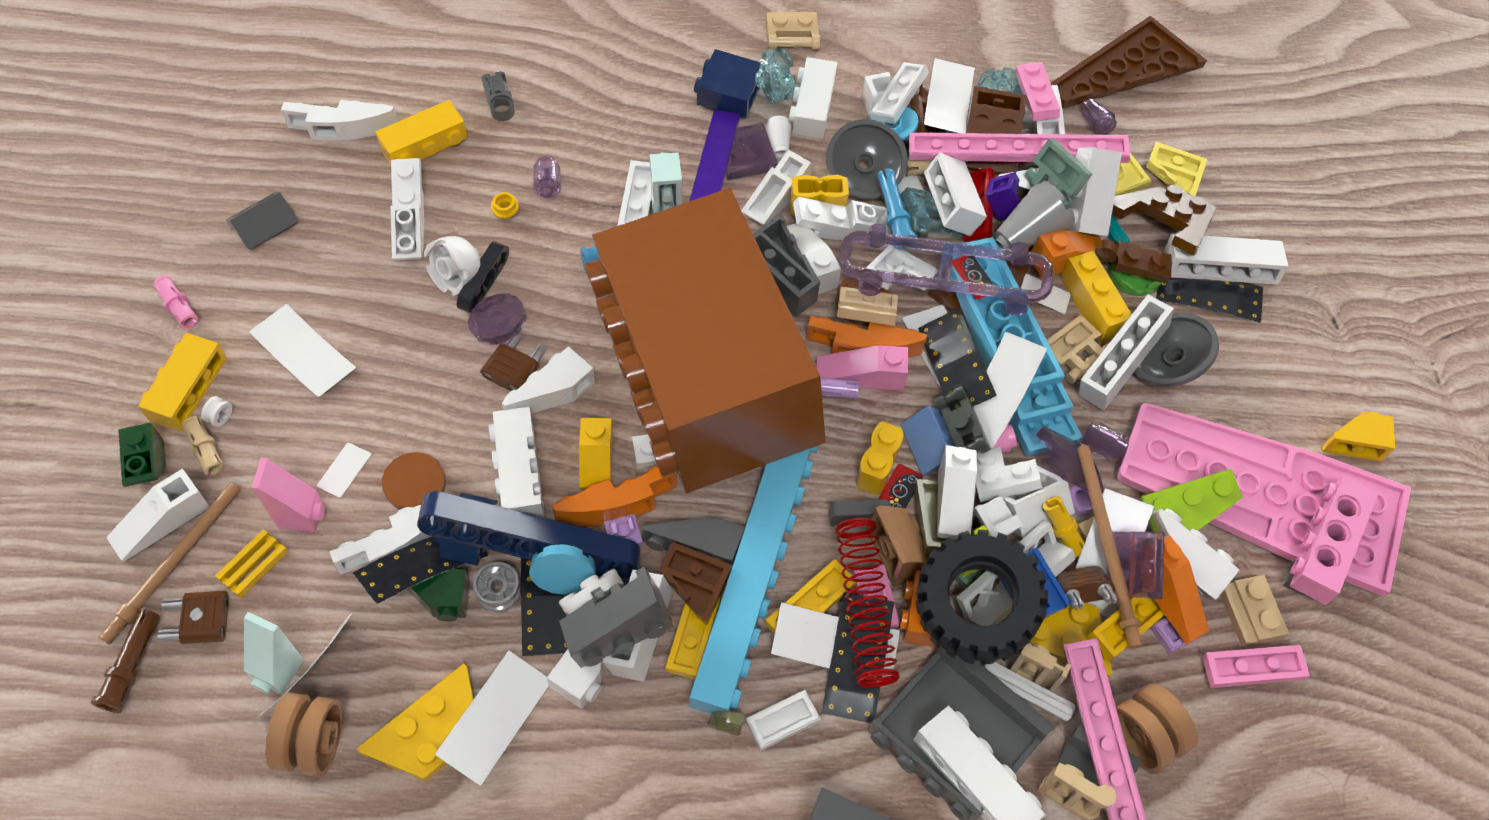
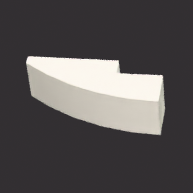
M788 149L776 168L771 167L741 210L742 213L765 226L789 203L792 178L800 175H810L813 172L811 162Z

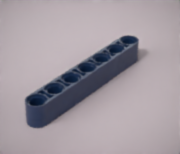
M438 491L429 492L422 498L417 527L422 533L429 536L531 560L536 552L539 554L543 552V548L550 545L564 544L575 546L583 550V555L588 558L590 555L594 559L596 566L595 575L601 577L606 572L615 569L623 582H629L632 570H638L640 566V547L635 541Z

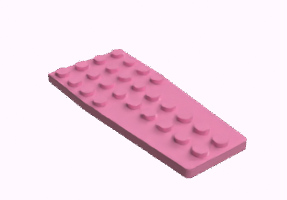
M1143 403L1141 405L1119 467L1118 481L1140 492L1150 494L1232 468L1243 498L1209 523L1289 561H1293L1299 556L1302 557L1305 551L1301 548V544L1309 531L1312 532L1315 527L1311 520L1317 509L1323 507L1325 500L1321 499L1325 488L1330 482L1335 484L1345 475L1379 492V495L1344 582L1383 597L1390 593L1411 487L1319 453L1150 403Z

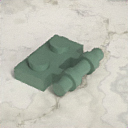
M1048 139L1034 158L1033 162L1040 167L1038 172L1034 168H1030L1025 173V176L1031 181L1030 185L1032 187L1039 182L1040 184L1044 181L1048 182V177H1050L1057 183L1055 187L1064 197L1065 193L1071 197L1077 196L1093 175L1055 139ZM1067 199L1062 202L1066 210L1071 205Z

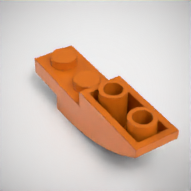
M810 316L806 335L807 341L833 347L832 354L881 345L908 347V358L922 354L927 334L920 333L915 329H903L870 322L868 330L854 324L846 325L826 317Z
M655 466L646 474L635 479L625 480L616 488H614L610 479L601 483H593L586 490L573 496L563 497L558 503L552 505L555 521L578 527H594L604 525V521L635 514V517L642 516L656 510L655 497L677 487V472L662 477L658 466Z

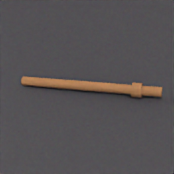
M231 482L129 602L127 604L122 603L115 611L116 617L99 635V639L110 645L127 624L131 625L135 621L138 610L240 491L238 486Z

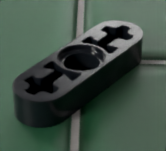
M496 241L490 243L480 259L481 265L478 272L459 292L456 303L458 309L470 314L476 312L507 262L509 256L508 246Z

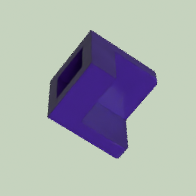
M1016 172L990 179L986 197L999 221L1007 219L1021 202L1017 195L1020 180Z

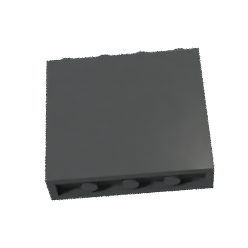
M940 645L936 654L885 711L871 722L868 732L872 734L870 737L882 750L888 749L897 757V763L910 774L914 772L924 781L923 786L930 794L937 798L941 796L951 805V812L960 820H977L982 813L954 788L913 740L918 731L949 705L954 712L959 711L967 719L969 729L977 738L981 737L988 742L993 750V756L1001 765H1007L1016 773L1053 729L1054 725L978 661L970 664L965 663L963 657L956 655L955 658H952L945 654L946 649Z

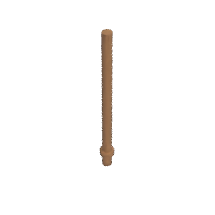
M1083 445L1077 448L1112 584L1115 588V595L1122 618L1119 624L1121 630H1125L1129 648H1139L1143 646L1138 629L1141 626L1140 620L1135 618L1090 447Z

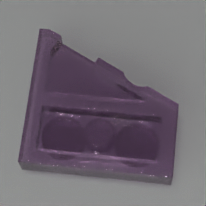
M759 123L738 127L735 143L731 151L729 167H727V180L767 173L771 167L776 168L778 162L764 124Z

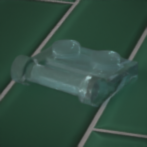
M906 187L902 192L901 197L906 204V208L914 218L913 228L915 231L926 232L931 230L943 232L956 238H960L963 233L944 227L942 221H939L941 217L930 191Z

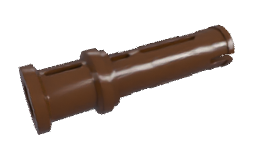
M145 609L138 610L135 621L114 665L106 669L103 674L106 679L98 696L92 698V705L113 713L122 712L124 708L122 702L128 688L136 682L134 671L154 627L160 619L157 613L147 610L145 614Z

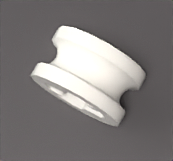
M217 396L211 397L202 408L201 418L208 423L211 422L213 426L221 427L231 416L232 404L222 401Z

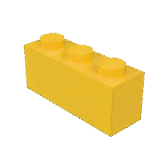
M450 100L375 131L380 150L390 165L391 160L419 158L421 160L468 139L464 120Z
M1094 251L1068 258L1060 276L1062 282L1071 294L1082 316L1101 333L1097 341L1098 344L1112 341L1132 315Z
M185 333L181 341L174 346L172 355L166 364L159 369L156 379L149 390L141 397L138 407L148 421L182 432L183 421L192 416L227 360L219 343Z

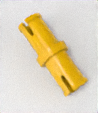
M1057 496L1046 501L1047 504H1043V509L1047 512L1053 524L1054 534L1056 537L1061 538L1065 546L1074 550L1075 557L1080 556L1085 542L1077 530L1078 523L1076 519L1069 515L1061 497Z

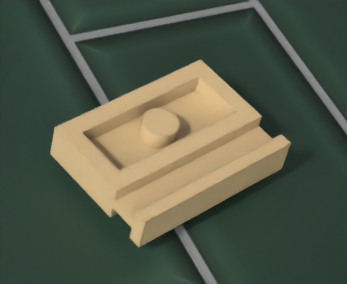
M841 286L837 317L895 326L898 295Z
M1265 575L1235 580L1229 583L1220 594L1242 647L1252 643L1258 644L1285 638L1290 634Z
M1028 643L1018 653L1009 670L1054 693L1067 677L1071 665L1066 664L1063 667L1057 664V658L1050 655V652L1045 647Z

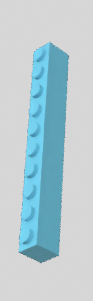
M819 445L766 464L689 697L690 708L709 714L715 711H730L731 709L737 711L742 691L738 690L737 687L740 678L747 679L752 662L751 659H747L750 647L755 649L757 647L761 634V629L756 628L759 617L766 618L770 605V600L765 599L768 588L775 589L779 571L774 569L777 560H784L788 543L783 540L786 532L792 533L797 515L792 514L794 505H801L805 488L800 487L802 479H809L813 466V461H809L811 452L817 453Z

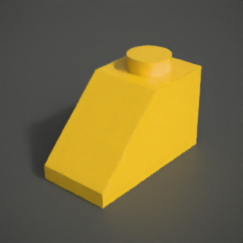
M1362 412L1336 431L1322 446V452L1382 462L1395 449L1393 417L1380 415L1377 412Z
M581 418L580 490H586L588 486L596 482L601 483L607 479L611 481L613 452L612 418Z

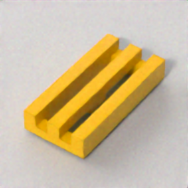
M263 529L215 577L241 599L289 551ZM272 548L275 549V550H274L250 575H248L238 586L235 585L246 573H248L249 571H252V570L259 564V561H260Z

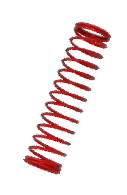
M854 518L838 524L835 528L837 541L841 543L838 551L843 555L839 562L845 567L841 574L847 579L843 587L849 591L845 595V600L850 603L846 610L852 615L848 623L854 628L850 636L856 640L852 645V649L858 653L853 660L856 664L860 665L855 672L858 676L856 680L857 684L862 687H881L897 682L900 678L899 672L894 669H875L859 674V670L863 667L881 668L892 666L897 663V660L895 658H882L863 664L858 662L857 658L862 654H888L896 648L892 645H881L859 651L855 648V645L859 642H884L890 640L893 634L881 632L856 638L853 633L857 629L867 631L884 629L892 623L888 620H875L855 626L851 621L855 617H882L890 611L884 607H876L853 614L850 611V607L853 605H879L885 603L888 598L883 595H872L852 602L848 599L850 593H877L883 591L886 586L882 583H868L848 589L846 584L848 581H876L881 579L884 574L881 571H865L849 578L845 576V570L847 569L870 570L882 564L879 559H863L873 557L880 552L876 547H865L877 542L878 537L870 535L877 527L876 523L871 519ZM871 526V528L862 532L844 533L855 527ZM839 537L846 538L848 540L842 542L840 541ZM861 538L875 539L865 544H848L850 541ZM843 545L848 547H861L851 550L846 554L842 553L841 551ZM862 550H877V552L869 555H850ZM845 557L863 559L847 566L843 563ZM864 562H879V564L870 567H851ZM866 574H880V576L870 579H853ZM869 586H882V588L872 591H856ZM873 598L884 599L874 603H858ZM871 611H886L876 615H861ZM888 623L879 627H864L871 624ZM876 636H889L882 639L865 640ZM891 648L887 651L869 652L877 649ZM893 661L886 664L870 665L878 662ZM882 675H891V676H886V677H874V676H882Z

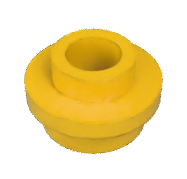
M499 193L491 202V211L497 218H512L519 211L518 200L510 193Z

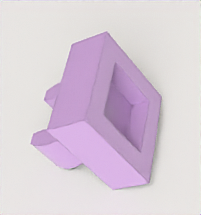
M635 514L604 521L606 534L633 540L639 547H643Z

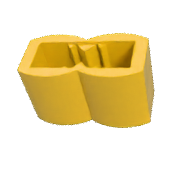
M800 175L792 178L790 192L791 215L795 216L793 202L797 197L846 207L849 196L848 179L840 175H827L821 178L811 175Z
M883 421L875 427L869 448L861 459L856 480L857 488L874 495H879L884 490L902 444V428Z

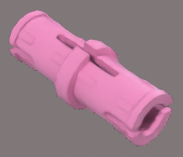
M169 276L157 278L154 281L155 285L153 287L163 299L165 309L174 315L182 329L194 327L197 324L196 320H198V317L189 307L185 294L176 288Z

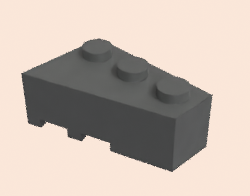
M781 213L756 231L753 236L788 309L797 317L817 302L820 281L805 254L802 255L796 244L797 240L789 232Z
M644 566L635 571L637 578L623 587L620 583L615 584L610 588L611 595L599 603L592 599L559 621L570 656L580 668L595 666L609 655L616 652L623 653L629 651L636 643L648 638H658L665 634L666 630L674 627L663 596Z

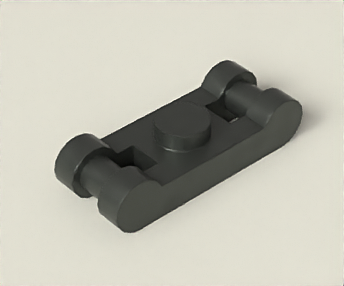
M962 383L953 387L954 390L945 395L942 392L934 396L955 447L976 450V453L981 452L982 454L991 450L969 395ZM960 401L962 407L952 411L950 405ZM975 437V441L969 444L965 443L966 440Z

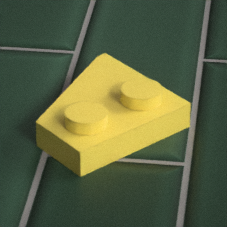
M1155 142L1146 168L1167 185L1179 186L1184 192L1196 196L1207 159Z

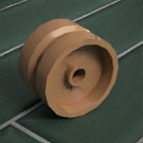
M1149 683L1132 696V700L1126 699L1116 706L1127 750L1142 759L1139 767L1149 773L1158 774L1172 764L1175 757L1181 758L1198 745V733L1188 711L1172 693L1158 684Z
M286 692L276 705L269 723L265 748L266 764L272 770L285 772L293 771L298 767L301 774L318 777L324 776L335 757L342 729L343 715L339 699L317 697L312 702L309 695Z

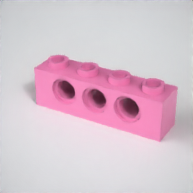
M1345 475L1335 484L1330 482L1321 496L1325 503L1323 507L1317 509L1311 520L1315 527L1312 532L1309 531L1301 544V548L1305 551L1302 557L1299 556L1291 568L1290 573L1294 577L1290 587L1325 605L1340 594L1379 492Z

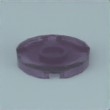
M508 293L486 297L471 311L468 319L469 329L478 342H489L490 345L507 342L522 330L521 325L527 319L526 309L516 296Z

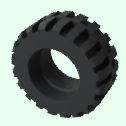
M978 530L977 535L970 536L969 531L961 532L955 540L949 537L941 542L938 550L934 549L931 552L919 576L916 607L917 613L921 617L920 623L924 632L928 631L930 633V640L936 647L941 645L946 649L945 654L952 658H955L956 655L963 657L965 663L974 664L975 661H983V664L987 665L994 664L998 659L1005 661L1012 658L1016 652H1021L1036 635L1047 612L1045 607L1048 602V590L1044 588L1047 580L1044 571H1038L1036 567L1038 560L1033 554L1027 556L1023 552L1025 546L1019 541H1016L1013 545L1006 541L1008 535L998 532L997 537L988 536V530ZM970 570H985L1000 577L1009 587L1013 597L1009 615L999 624L992 626H978L962 619L952 608L949 599L951 584L958 575Z

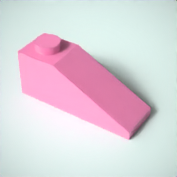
M878 345L817 356L816 368L820 377L859 381V388L903 391L908 375V347Z
M260 458L252 489L279 529L316 532L318 522L322 521L325 516V503L322 502L317 491L269 459Z

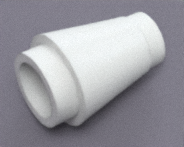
M774 116L768 119L765 130L773 156L783 158L790 146L791 123L788 122V118L785 116Z

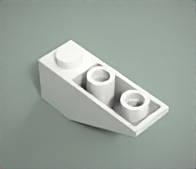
M567 347L561 353L553 355L548 364L540 371L533 372L528 377L526 383L519 389L508 393L502 402L503 410L530 406L532 414L574 402L595 384L594 369L570 347Z
M182 468L153 486L106 538L121 561L125 562L198 516L210 506Z
M1168 508L1165 511L1163 509L1154 510L1151 515L1162 538L1171 535L1190 561L1198 592L1206 599L1216 600L1239 571L1232 564L1234 559L1223 550L1217 549L1215 551L1207 545L1208 539L1199 531L1193 528L1190 531L1181 524L1182 518Z

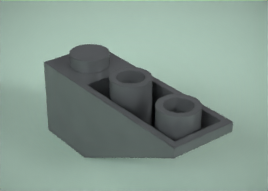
M717 517L647 524L642 527V539L648 547L657 551L668 550L671 543L675 542L731 564L733 567L745 527Z

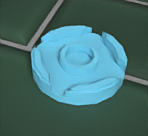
M564 544L550 545L543 548V552L539 554L536 552L532 556L529 569L531 580L539 588L561 595L578 593L582 590L579 585L587 578L595 575L596 572L594 559L590 555L588 558L583 555V550Z

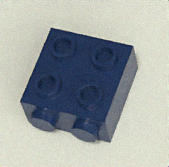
M715 49L711 58L705 60L702 77H697L695 81L694 92L697 93V105L738 113L741 118L746 119L763 83L764 63Z

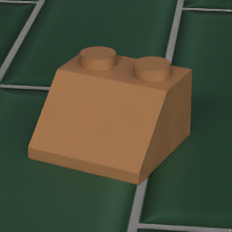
M883 505L875 507L872 520L876 523L877 528L870 535L878 537L877 542L873 546L880 550L878 556L882 565H885L893 588L906 584L907 580L912 581L915 571L922 570L923 565L927 563L929 555H924L923 543L919 536V525L915 518H910L906 508Z

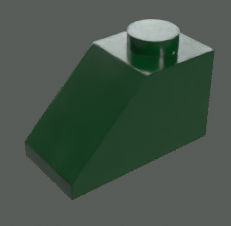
M450 569L407 589L438 620L450 622L457 620V618H466L470 580L465 569Z

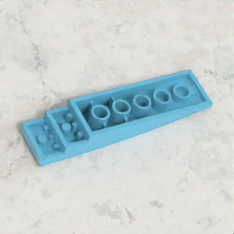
M990 237L942 247L941 253L986 370L1005 332L1047 348L1028 389L1009 421L1025 456L1029 457L1079 444L1083 437L1070 413L1074 406L1062 384L1065 375L994 238ZM972 253L996 286L998 292L977 300L950 261Z

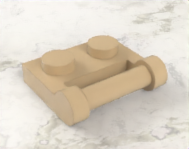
M817 12L766 13L768 50L786 47H811V50L820 49Z
M1059 763L1043 779L1037 790L1082 820H1095L1099 816L1100 810L1111 807L1117 798L1116 792L1111 786L1101 785L1098 787L1084 778V774L1078 768L1069 764L1063 765L1062 763Z

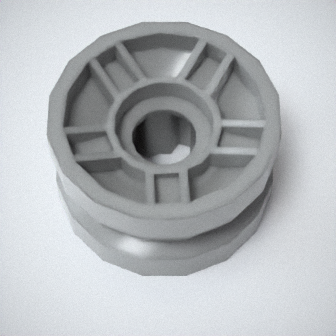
M499 561L490 562L482 566L474 577L473 590L480 606L486 611L503 613L512 609V606L519 601L521 584L515 569L509 564ZM499 583L503 587L502 590L498 592L493 591L495 584Z

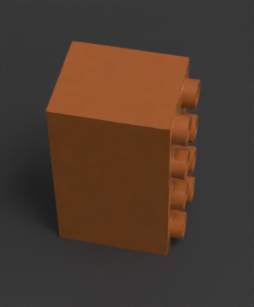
M731 188L592 235L599 259L585 263L584 266L597 299L596 304L604 327L613 341V349L624 379L627 378L636 411L642 426H645L648 433L649 443L662 477L678 472L687 494L826 443L820 374Z

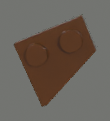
M672 542L659 569V573L665 577L668 584L704 624L708 625L730 575L732 565Z

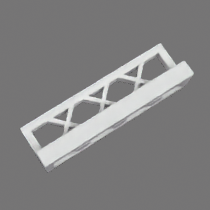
M1043 520L1020 543L1025 546L1023 552L1026 554L1036 548L1039 539L1044 536L1045 543L1038 549L1056 577L1076 557L1073 549L1056 541L1051 523ZM986 571L956 597L965 621L978 626H992L999 624L1009 615L1013 601L1001 580L993 589L995 578L998 577L994 573ZM980 593L977 604L971 608L969 602Z

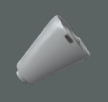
M1044 181L1041 184L1039 182L1034 185L996 230V239L994 240L1002 253L1006 252L1012 255L1033 246L1039 235L1059 230H1069L1073 227L1075 223L1074 212L1071 207L1066 210L1062 203L1066 199L1064 195L1048 182Z

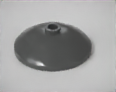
M871 119L855 120L841 127L832 137L826 153V165L829 175L846 177L848 179L849 195L863 200L884 197L877 178V174L881 170L887 179L885 169H893L898 186L904 178L908 163L906 148L899 135L886 124ZM865 162L868 168L862 169L859 163Z
M1173 313L1170 326L1134 373L1144 382L1160 387L1179 386L1197 379L1213 365L1219 352V339L1214 327L1200 316L1189 313Z

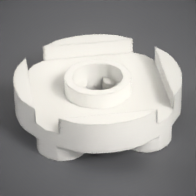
M612 569L600 578L597 575L587 578L579 585L582 589L577 594L574 592L559 601V604L568 616L592 599L599 603L611 595L610 588L615 584L620 583L622 587L625 584L617 571Z

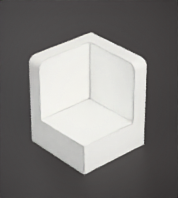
M889 72L865 76L861 99L869 117L871 110L890 84L891 76Z
M1001 496L983 505L980 504L973 509V513L980 525H985L992 537H997L998 532L1009 535L1023 526L1017 514L1012 515Z

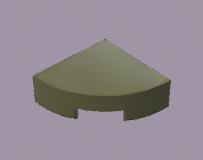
M715 711L711 715L708 726L738 736L741 734L745 715L730 711Z

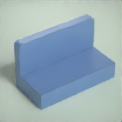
M927 406L901 424L923 475H929L940 467L946 445L955 447L940 409Z

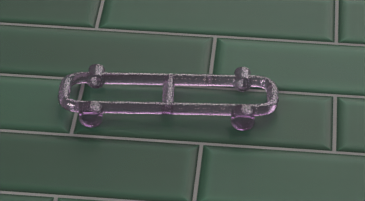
M873 224L870 226L869 231L849 233L842 241L839 254L841 270L847 276L859 279L858 290L867 296L880 294L883 282L1005 298L1004 310L1011 315H1022L1028 310V302H1038L1046 299L1051 294L1053 288V265L1045 256L1029 252L1028 244L1023 242L1014 243L1010 250L886 234L885 226ZM857 242H865L873 248H881L884 245L941 252L939 278L854 267L850 263L852 246ZM953 254L1011 261L1015 266H1025L1027 263L1035 264L1042 270L1041 287L1038 290H1027L950 280Z

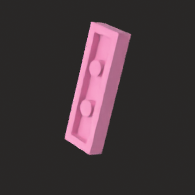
M1043 62L1017 65L1016 76L1023 94L1027 95L1026 104L1032 121L1059 118L1060 107Z
M1301 645L1207 652L1202 656L1210 688L1302 681L1310 677Z

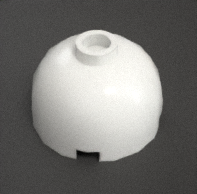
M441 237L429 243L424 251V258L429 256L430 264L426 268L432 281L441 291L445 293L447 290H450L452 292L451 295L454 296L459 294L462 287L474 277L481 265L477 249L462 237Z

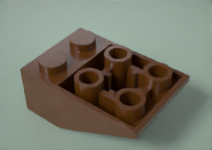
M974 86L969 102L966 133L1021 134L1027 95ZM964 161L969 170L978 171L992 167L995 174L998 175L1014 172L1016 162Z

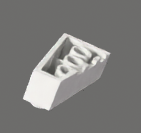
M530 406L493 412L494 424H488L490 440L491 442H496V451H492L494 470L498 469L499 478L495 479L497 497H501L502 506L500 507L545 518Z

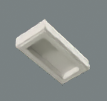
M806 690L746 718L745 722L761 752L820 723L821 718Z

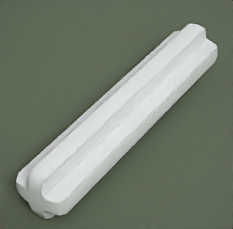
M996 662L984 665L987 670L1022 699L1063 721L1071 719L1075 711V705L1072 702Z

